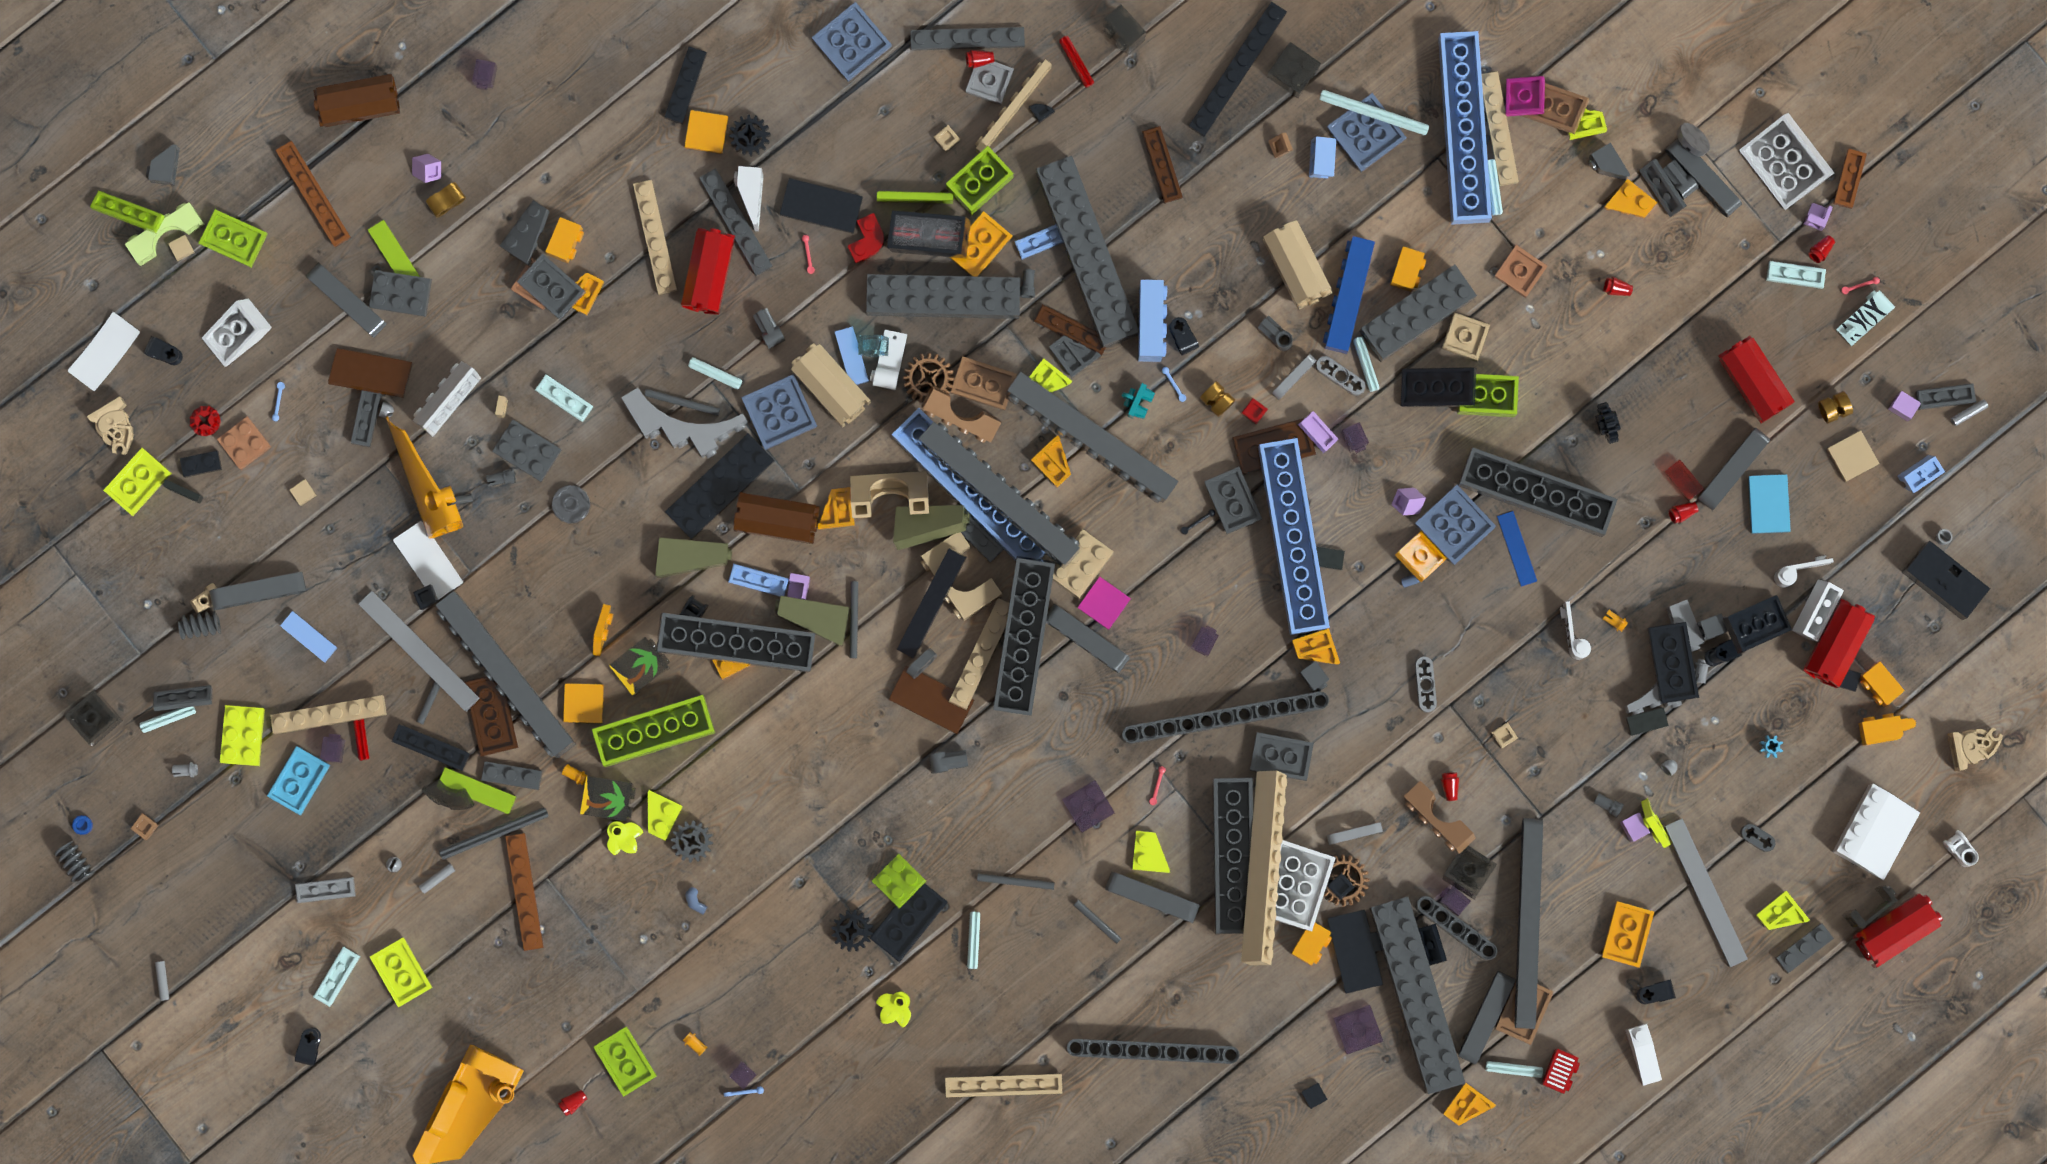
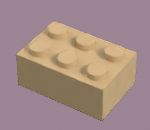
M1083 529L1076 537L1080 547L1079 553L1065 569L1057 563L1053 574V581L1078 600H1080L1114 553Z

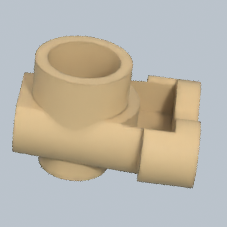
M214 583L206 586L205 591L190 601L196 613L203 612L212 607L209 591L217 588Z

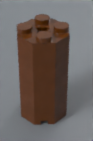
M392 74L317 87L313 90L315 97L314 106L315 110L319 112L318 120L320 127H330L400 114V104L397 99L398 93Z
M740 492L733 530L735 532L814 544V532H817L818 521L815 517L819 516L820 506Z

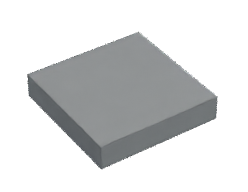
M997 62L974 68L966 88V93L1001 105L1014 68Z

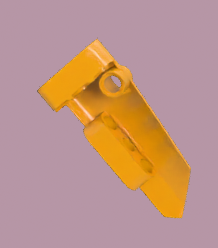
M387 416L388 426L428 538H436L463 528L456 504L447 506L456 502L451 486L442 489L438 488L406 431L395 426Z
M470 1044L453 1080H450L446 1085L412 1155L415 1163L433 1164L461 1159L503 1105L512 1101L515 1087L524 1070ZM507 1089L506 1096L501 1098L499 1095L501 1090Z

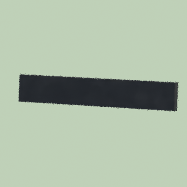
M952 548L948 549L897 647L898 651L911 658H915L967 558L966 556Z

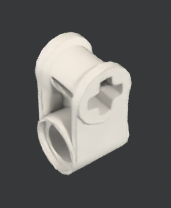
M1957 830L1953 837L1943 841L1945 848L1963 867H1970L1978 862V853L1961 831ZM1965 853L1971 854V863L1964 860Z

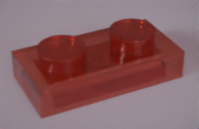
M1680 459L1665 471V474L1688 501L1704 489Z

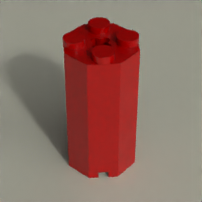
M710 228V230L697 229L681 302L682 308L694 312L703 311L704 314L719 315L735 235L727 233L723 235L721 230Z
M1751 336L1739 341L1732 348L1718 355L1719 361L1760 424L1795 402L1757 342Z
M1840 599L1803 671L1814 679H1820V682L1839 688L1868 634L1875 616L1865 612L1866 609L1858 604L1852 606L1848 601Z
M1919 893L1912 896L1853 935L1854 939L1858 938L1855 943L1867 961L1872 960L1874 962L1871 964L1873 968L1881 966L1941 927L1940 922L1943 921V918L1938 911L1933 910L1931 907L1932 901L1927 895L1923 896Z

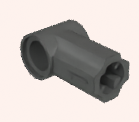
M1676 160L1663 168L1683 200L1699 188L1696 181L1684 172Z
M767 308L753 315L768 349L785 341L779 326H776Z
M1267 316L1257 328L1280 351L1289 350L1292 346V335L1285 331L1270 316ZM1286 337L1289 339V343L1281 345L1279 339Z
M966 750L929 754L931 774L968 767Z

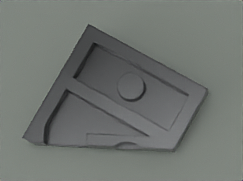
M1066 336L1061 337L1049 346L1051 352L1071 378L1101 357L1100 353L1094 352Z

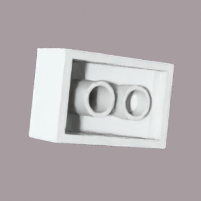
M739 166L738 172L735 171L734 183L738 187L754 230L759 231L764 176L762 168Z
M249 299L238 300L208 330L202 339L224 367H227L261 340L272 327Z

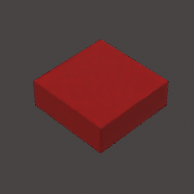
M1252 398L1241 414L1257 425L1268 409Z

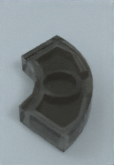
M440 779L422 788L431 801L437 805L448 807L451 810H465L475 805L465 788L460 790L451 789L444 785Z

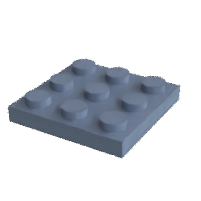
M856 2L812 37V40L848 82L892 47V44Z
M1373 93L1361 101L1362 103L1385 110ZM1348 110L1327 126L1329 132L1360 172L1371 166L1407 138L1398 126Z
M794 374L741 397L765 450L817 427Z
M1458 485L1415 523L1453 565L1459 562L1496 527Z

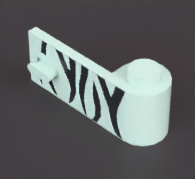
M1880 290L1878 292L1872 291L1866 297L1868 301L1836 329L1851 346L1895 308Z

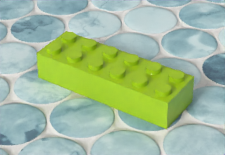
M700 695L594 728L592 732L602 765L608 767L714 734L715 729L705 697Z

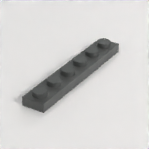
M1024 27L911 30V51L1025 47Z
M716 168L699 177L731 234L735 235V241L755 275L758 276L772 268L771 262Z

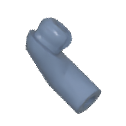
M1414 575L1401 579L1404 588L1420 582Z
M689 888L685 893L688 907L704 915L708 906L698 902V890L696 888Z

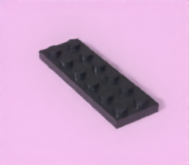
M747 433L675 501L665 513L692 540L775 460Z

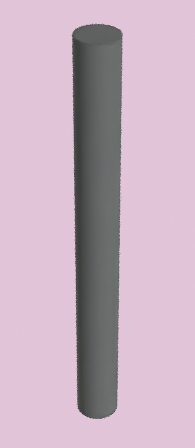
M650 389L645 391V396L717 416L720 413V408Z
M852 581L850 658L856 659L858 643V582Z
M979 873L977 881L1050 890H1054L1055 882Z

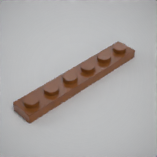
M292 140L276 149L275 151L333 246L336 247L350 239L351 236Z
M522 833L505 836L524 951L544 948L526 835Z

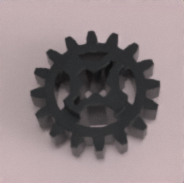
M749 114L745 120L741 116V122L734 121L736 127H730V131L734 133L729 135L730 139H734L731 145H737L736 152L742 150L743 156H745L746 152H749L750 157L753 156V152L760 155L759 150L765 151L766 147L764 144L770 143L766 139L771 136L770 132H766L769 126H763L764 120L758 121V116L756 115L754 119H751ZM753 124L757 125L762 131L756 130ZM746 125L742 131H739L742 126ZM749 128L753 135L751 143L749 142V139L747 137ZM739 140L744 141L747 144V147L741 145L739 143ZM758 140H761V142H760L757 146L754 147V144H755Z
M1607 402L1597 405L1599 415L1595 416L1600 435H1605L1609 444L1618 442L1619 435L1617 431L1621 430L1617 413L1616 411H1611Z
M846 910V916L840 913L839 917L841 919H834L837 925L831 927V929L836 931V933L832 934V937H837L834 943H841L840 948L842 950L847 946L848 952H851L852 948L858 952L859 946L865 949L864 943L871 942L868 936L874 934L869 931V929L873 928V925H868L870 918L864 919L863 912L858 916L857 910H854L853 914ZM850 919L848 924L841 926L845 920ZM858 919L863 923L865 929L860 928ZM852 926H854L857 932L851 936L848 929H852ZM840 933L845 934L847 943L841 938ZM864 936L861 941L855 943L858 937Z

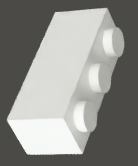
M1817 580L1792 631L1806 639L1818 642L1844 590L1830 582Z

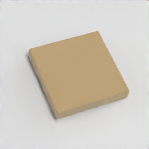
M1454 312L1441 349L1478 361L1490 325Z
M1862 431L1827 448L1845 482L1880 464Z

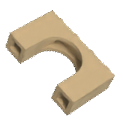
M927 471L850 476L852 518L871 517V504L873 500L884 494H900L905 496L909 500L910 515L929 513Z
M961 532L953 534L921 556L923 561L920 563L926 572L928 570L931 571L933 574L932 580L949 548L961 554L970 549V545ZM991 578L976 589L968 592L958 591L951 587L945 600L947 603L951 602L954 605L953 612L957 618L960 619L962 617L965 621L1001 597L1002 593Z

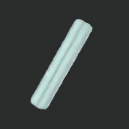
M1490 159L1488 160L1491 210L1492 215H1501L1503 210L1496 161Z
M1357 337L1353 342L1369 391H1377L1379 384L1364 338Z
M694 357L689 361L688 366L735 389H739L742 384L741 379Z
M195 707L178 708L140 723V729L143 733L188 717L196 713Z
M970 912L967 961L969 969H977L980 912Z
M1492 1061L1486 1062L1485 1069L1488 1072L1538 1078L1543 1076L1542 1067Z

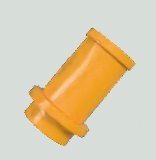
M1610 609L1606 614L1613 619L1606 615L1602 619L1614 626L1617 632L1618 630L1622 632L1628 624L1625 621L1626 618L1622 619Z
M569 764L562 771L563 776L576 781L577 785H583L586 781V776L588 777L585 771L581 772Z
M690 1032L682 1041L685 1042V1046L688 1045L700 1056L707 1049V1046L695 1036V1033L692 1034Z

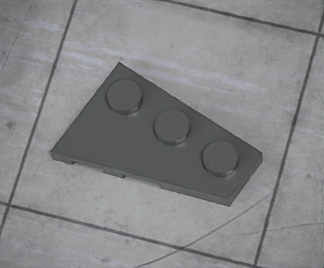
M533 200L500 244V247L530 266L533 251H536L537 240L540 233L543 232L549 211Z

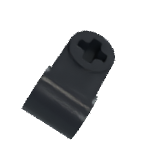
M1182 317L1173 319L1169 325V330L1179 353L1183 356L1199 348L1198 341L1187 321ZM1176 323H1177L1178 325H1181V324L1183 325V327L1181 328V331H1180L1179 329H1176V330H1175L1174 327H1175Z
M154 336L150 337L143 354L151 358L161 360L173 366L180 364L183 360V354L180 350ZM170 353H171V354H176L175 357H171V358H170V357H169Z
M691 595L679 615L701 618L709 605L702 604L695 599L694 595Z
M1732 639L1708 650L1705 653V661L1709 666L1714 667L1742 656V653H1737Z
M1671 979L1642 987L1636 994L1638 1002L1644 1005L1676 998ZM1650 993V997L1648 999L1643 998V994Z
M311 1027L303 1031L296 1051L295 1062L310 1066L315 1065L321 1040V1033L317 1028ZM313 1032V1036H315L316 1039L309 1041L310 1038L307 1037V1034Z

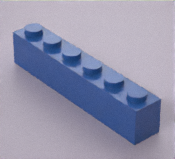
M1355 236L1352 237L1351 241H1347L1345 252H1348L1347 259L1342 260L1340 269L1344 270L1342 278L1338 277L1336 288L1339 289L1338 296L1334 295L1331 306L1335 308L1333 314H1329L1327 321L1330 329L1329 332H1325L1322 342L1326 344L1325 349L1347 354L1349 351L1375 241Z

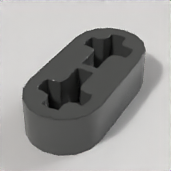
M931 648L927 649L911 664L906 673L915 679L936 659L937 654Z
M1747 824L1741 828L1740 835L1749 844L1763 852H1769L1774 849L1776 845L1775 839L1770 834L1753 824ZM1752 828V833L1755 834L1757 837L1755 838L1753 836H1749L1747 838V833L1745 832V830H1749ZM1759 838L1763 840L1768 838L1771 846L1764 848L1763 842L1759 841Z

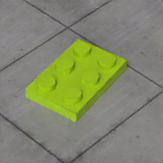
M215 209L199 244L252 268L268 233Z
M627 1026L594 1046L595 1051L623 1097L657 1077Z

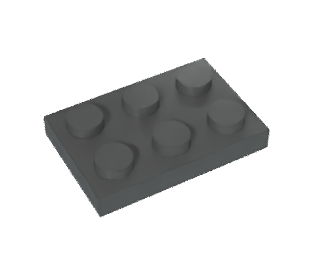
M543 253L517 281L520 286L559 320L586 293L585 290Z
M375 270L369 308L426 317L432 279Z
M512 420L492 452L542 482L562 450L520 423Z
M1240 467L1204 481L1226 534L1262 520Z
M1257 732L1250 771H1279L1286 774L1287 778L1307 781L1314 743Z

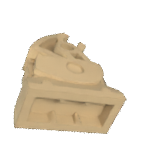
M122 397L116 398L87 417L92 423H95L96 430L104 442L112 446V453L117 454L116 450L121 446L123 448L121 454L126 455L134 434L133 427L128 420L129 416L123 410L126 407V403ZM109 435L113 438V441L108 438Z
M1990 728L1988 731L1976 729L1966 730L1962 733H1948L1955 771L1965 770L1968 764H1976L1980 760L1989 759L1997 751L2003 735L2000 733L1997 738H1994L1992 733L1996 730L1995 728Z

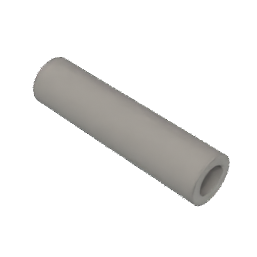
M1984 399L1952 417L1951 422L1954 426L1961 424L1988 408L1987 402Z
M449 863L422 883L419 888L425 894L456 870Z
M165 961L155 962L160 1001L170 1000Z

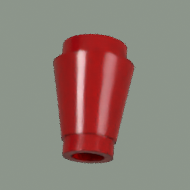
M970 50V52H966L967 67H972V69L994 63L993 51Z
M1827 235L1810 248L1809 257L1816 263L1825 261L1836 243L1835 240Z
M1607 277L1603 291L1608 295L1631 296L1633 285L1615 277Z
M1692 502L1672 506L1668 514L1674 524H1681L1699 510L1697 504Z
M1457 772L1443 773L1440 779L1446 801L1458 800L1460 777H1457Z
M580 1090L560 1099L561 1102L558 1103V1106L565 1116L572 1115L588 1098Z

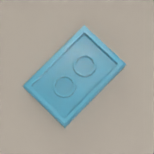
M1787 475L1749 476L1751 534L1791 532Z
M296 746L267 797L302 815L330 765Z

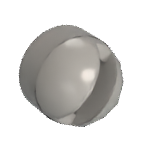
M383 402L379 417L386 418L388 416L390 418L393 416V406Z
M1942 529L1936 534L1935 538L1938 544L1947 545L1952 541L1953 536L1949 530Z
M1666 760L1660 766L1663 772L1671 777L1677 771L1678 765L1674 760Z
M390 857L386 861V868L390 872H398L402 867V862L397 857ZM393 860H396L393 869H391L390 866Z

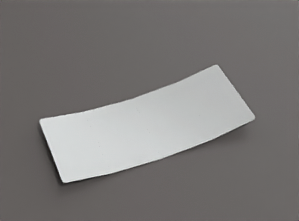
M113 312L91 343L68 369V372L95 391L117 365L140 331Z
M422 521L393 539L423 585L431 584L438 600L463 583L435 539L428 538Z

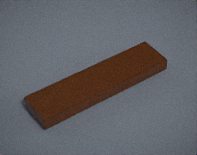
M1161 126L1142 131L1164 204L1182 199L1183 196Z
M1042 304L1034 320L1035 323L1061 336H1066L1086 346V348L1100 353L1101 356L1103 355L1106 347L1103 348L1101 346L1096 331Z

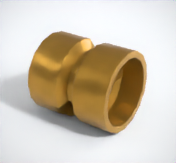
M1218 381L1211 385L1200 397L1207 406H1211V411L1217 417L1221 416L1236 401L1229 393L1224 392L1225 388Z
M1844 391L1833 395L1832 399L1827 397L1818 401L1819 411L1827 424L1838 420L1839 416L1844 418L1853 414L1852 404Z

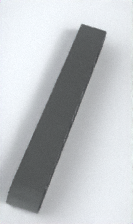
M1072 1039L1067 1044L1068 1053L1075 1057L1233 1064L1238 1061L1240 1056L1238 1049L1232 1046ZM1073 1042H1078L1081 1045V1050L1078 1053H1072L1070 1050V1045ZM1092 1043L1099 1044V1053L1092 1054L1089 1051ZM1117 1044L1120 1051L1117 1055L1109 1053L1110 1045ZM1131 1045H1136L1139 1048V1053L1136 1056H1131L1128 1053V1048ZM1150 1046L1158 1048L1157 1056L1150 1057L1147 1051ZM1172 1046L1178 1051L1177 1056L1174 1058H1170L1167 1055L1168 1048ZM1191 1047L1197 1051V1056L1193 1059L1188 1058L1186 1055L1187 1050ZM1210 1048L1216 1051V1057L1213 1060H1209L1206 1057V1051ZM1229 1049L1234 1050L1236 1053L1235 1058L1231 1061L1225 1057V1053Z

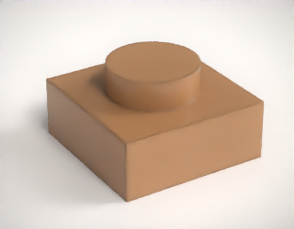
M1281 133L1269 140L1275 158H1279L1293 150L1287 133Z
M142 813L131 827V830L143 839L148 840L159 825Z

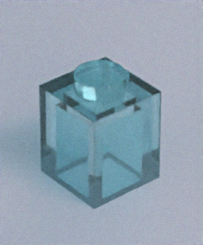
M881 335L859 336L858 355L867 357L888 356L889 337Z

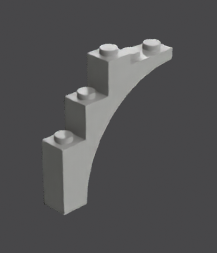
M638 388L621 397L646 439L657 437L663 429L674 449L676 447L679 449L683 448L689 443L688 440L691 439L702 458L707 457L708 459L717 453L716 450L719 449L716 441L722 442L729 438L728 434L733 431L739 432L746 427L745 424L748 423L743 414L715 424L687 423L659 411L644 397Z
M1688 600L1669 606L1667 611L1671 624L1687 623L1691 652L1700 649V644L1704 643ZM1657 682L1641 698L1624 707L1627 714L1632 712L1633 715L1644 712L1643 708L1649 705L1651 709L1662 705L1660 704ZM1682 702L1664 703L1665 707L1671 706L1673 709L1681 706Z

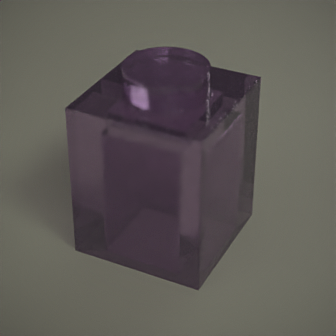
M476 60L472 78L476 88L481 90L493 89L497 71L496 63Z
M1360 422L1341 431L1350 453L1355 451L1357 454L1366 450L1365 446L1369 444V441Z
M1206 626V628L1201 627L1190 649L1208 657L1219 636L1216 634L1217 631L1209 626Z
M329 734V737H323L320 760L342 763L345 740L340 739L341 735Z
M1454 886L1450 889L1446 887L1440 894L1442 898L1439 902L1456 916H1459L1471 902Z
M743 1061L729 1077L742 1089H745L758 1074Z

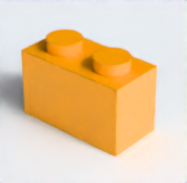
M560 217L545 251L546 254L565 263H569L570 259L573 260L577 249H575L576 244L581 242L584 235L582 226Z
M1403 246L1390 286L1412 292L1414 288H1418L1421 277H1418L1419 270L1424 269L1426 259L1423 258L1425 253Z
M1880 661L1860 676V684L1865 690L1871 691L1874 695L1872 698L1879 706L1889 705L1905 691Z
M1314 923L1312 931L1304 930L1291 955L1310 966L1313 963L1317 964L1322 956L1320 953L1322 947H1327L1332 939L1329 936L1331 932Z

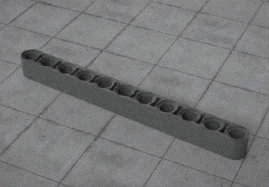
M1314 692L1131 725L1123 730L1122 739L1127 744H1135L1318 711L1328 705L1329 697L1324 692ZM1316 696L1324 698L1325 703L1323 706L1316 705ZM1298 699L1305 701V709H1298L1296 707ZM1285 703L1287 711L1284 713L1279 712L1277 704ZM1260 706H1265L1268 709L1266 716L1259 715L1258 708ZM1242 709L1249 712V718L1246 720L1239 717V711ZM1228 713L1230 715V722L1223 723L1220 720V715ZM1204 716L1210 717L1211 725L1203 726L1201 718ZM1184 720L1192 722L1193 727L1190 730L1183 728L1182 722ZM1166 723L1172 724L1174 727L1173 732L1166 733L1163 730V725ZM1148 726L1153 727L1155 730V734L1151 737L1146 736L1144 733V729ZM1133 730L1136 733V738L1128 740L1125 732Z
M1523 818L1521 831L1514 1016L1515 1028L1535 1029L1537 1010L1543 819Z

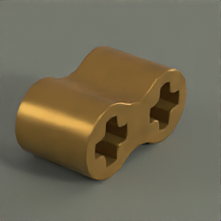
M453 182L438 193L430 196L426 203L434 216L438 218L464 202L466 197L457 183Z

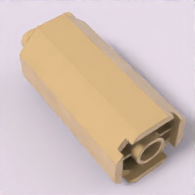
M1296 220L1283 225L1284 227L1280 229L1277 228L1263 236L1262 240L1295 306L1299 310L1308 304L1309 306L1319 302L1318 298L1321 296L1324 298L1333 292Z
M813 343L806 349L807 353L802 358L798 356L792 361L791 370L843 428L845 426L844 422L846 421L848 424L865 410L863 407L865 403L869 406L871 400L820 344L816 346Z

